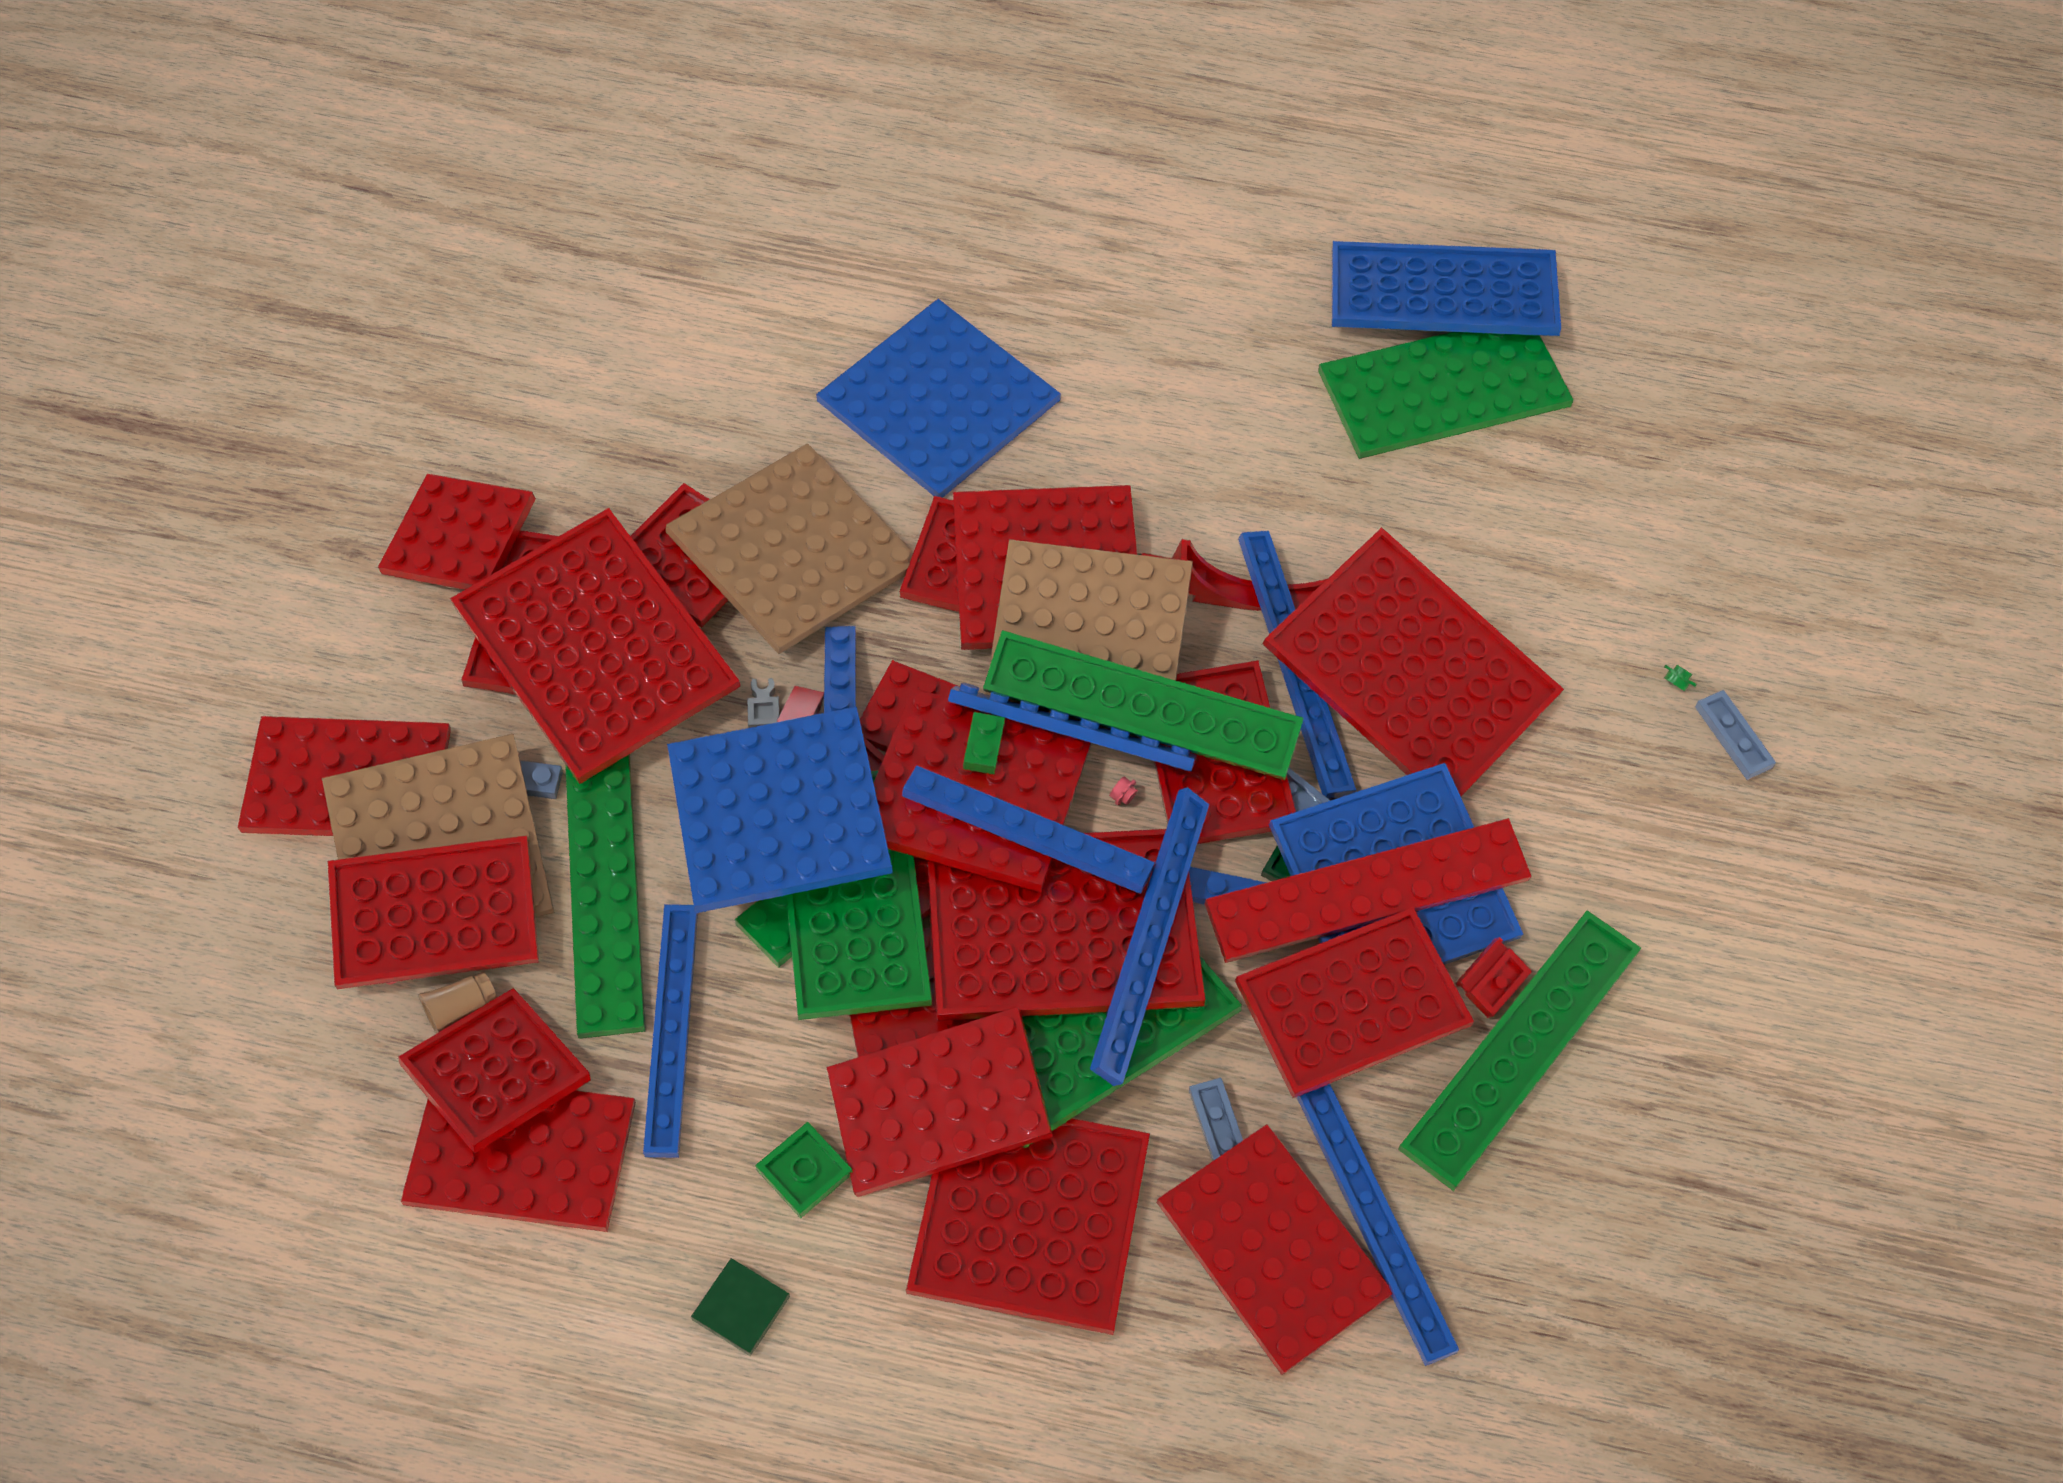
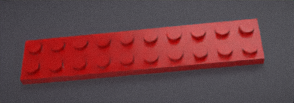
M1507 818L1206 899L1205 906L1224 962L1228 963L1368 925L1412 907L1415 911H1420L1530 880L1532 875L1510 819Z

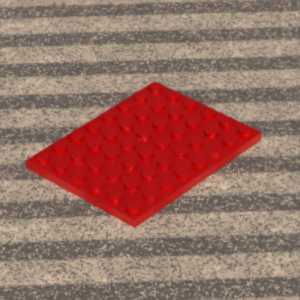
M610 508L605 509L450 598L454 608L579 784L741 687L740 680Z
M1382 527L1279 624L1262 643L1406 775L1445 763L1461 797L1564 690Z
M1166 829L1091 832L1084 834L1156 863ZM1052 858L1042 891L1037 892L927 860L937 1021L980 1019L1015 1007L1020 1009L1022 1016L1108 1012L1151 875L1140 894ZM1189 872L1146 1009L1200 1007L1205 1005Z

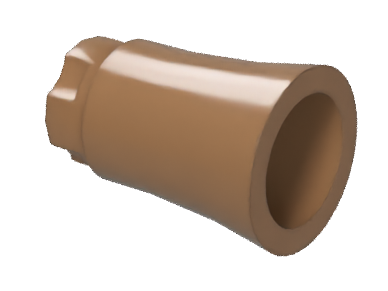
M484 971L473 977L470 975L444 987L418 994L426 1017L436 1034L497 998L494 987Z

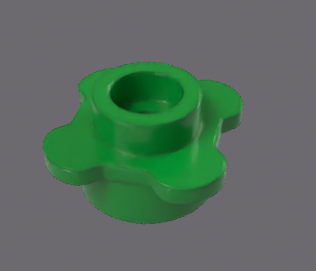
M1667 665L1664 666V668L1669 670L1664 679L1681 690L1685 691L1689 684L1694 687L1697 685L1689 680L1693 674L1679 665H1676L1674 669Z

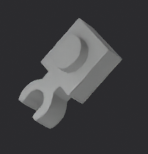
M772 678L768 679L769 685L766 689H759L756 679L751 681V691L754 698H747L748 728L776 723L780 716L779 696L773 697L775 685Z

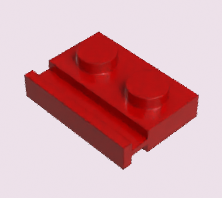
M1500 937L1494 939L1455 983L1457 987H1461L1466 992L1465 995L1487 1018L1493 1017L1532 972L1511 948H1507L1502 943L1503 940Z

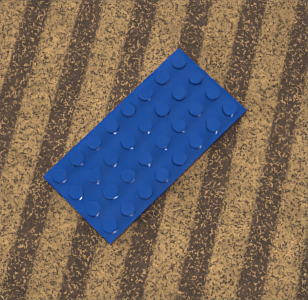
M1333 241L1332 327L1560 336L1561 316L1556 250Z

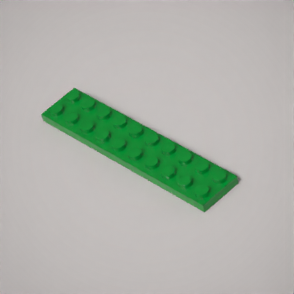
M1004 630L1001 631L983 686V690L988 693L996 692L1009 696V699L1021 702L1023 700L1037 704L1039 708L1049 711L1054 709L1070 714V717L1081 720V718L1100 723L1099 725L1103 727L1125 730L1137 737L1142 738V736L1152 738L1164 745L1171 747L1172 745L1189 749L1191 753L1283 780L1286 779L1304 720L1303 717Z
M629 754L581 784L578 783L566 766L576 1028L578 1039L646 1032Z
M1587 910L1400 1144L1398 1150L1454 1192L1635 959L1641 947Z

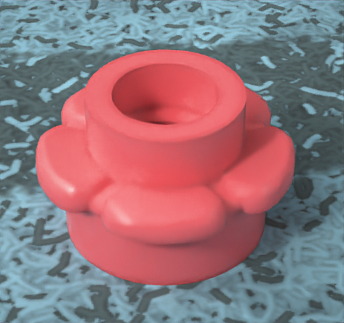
M1124 776L1117 782L1109 795L1115 800L1117 806L1122 802L1128 805L1138 791L1134 788L1136 781L1134 779L1130 781Z

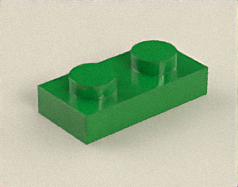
M974 712L963 769L995 774L1005 717Z

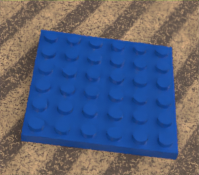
M937 299L818 392L816 397L817 402L930 494L943 498L1058 403L1061 393L944 302Z
M857 707L667 744L696 913L893 873Z
M1445 763L1273 819L1269 823L1290 876L1474 827ZM1503 888L1416 911L1444 965L1484 951L1496 938L1500 937L1503 940L1502 943L1505 944L1520 939L1524 935ZM1361 927L1353 928L1350 930L1342 931L1317 939L1319 943H1323L1325 941L1341 936L1343 934H1346Z

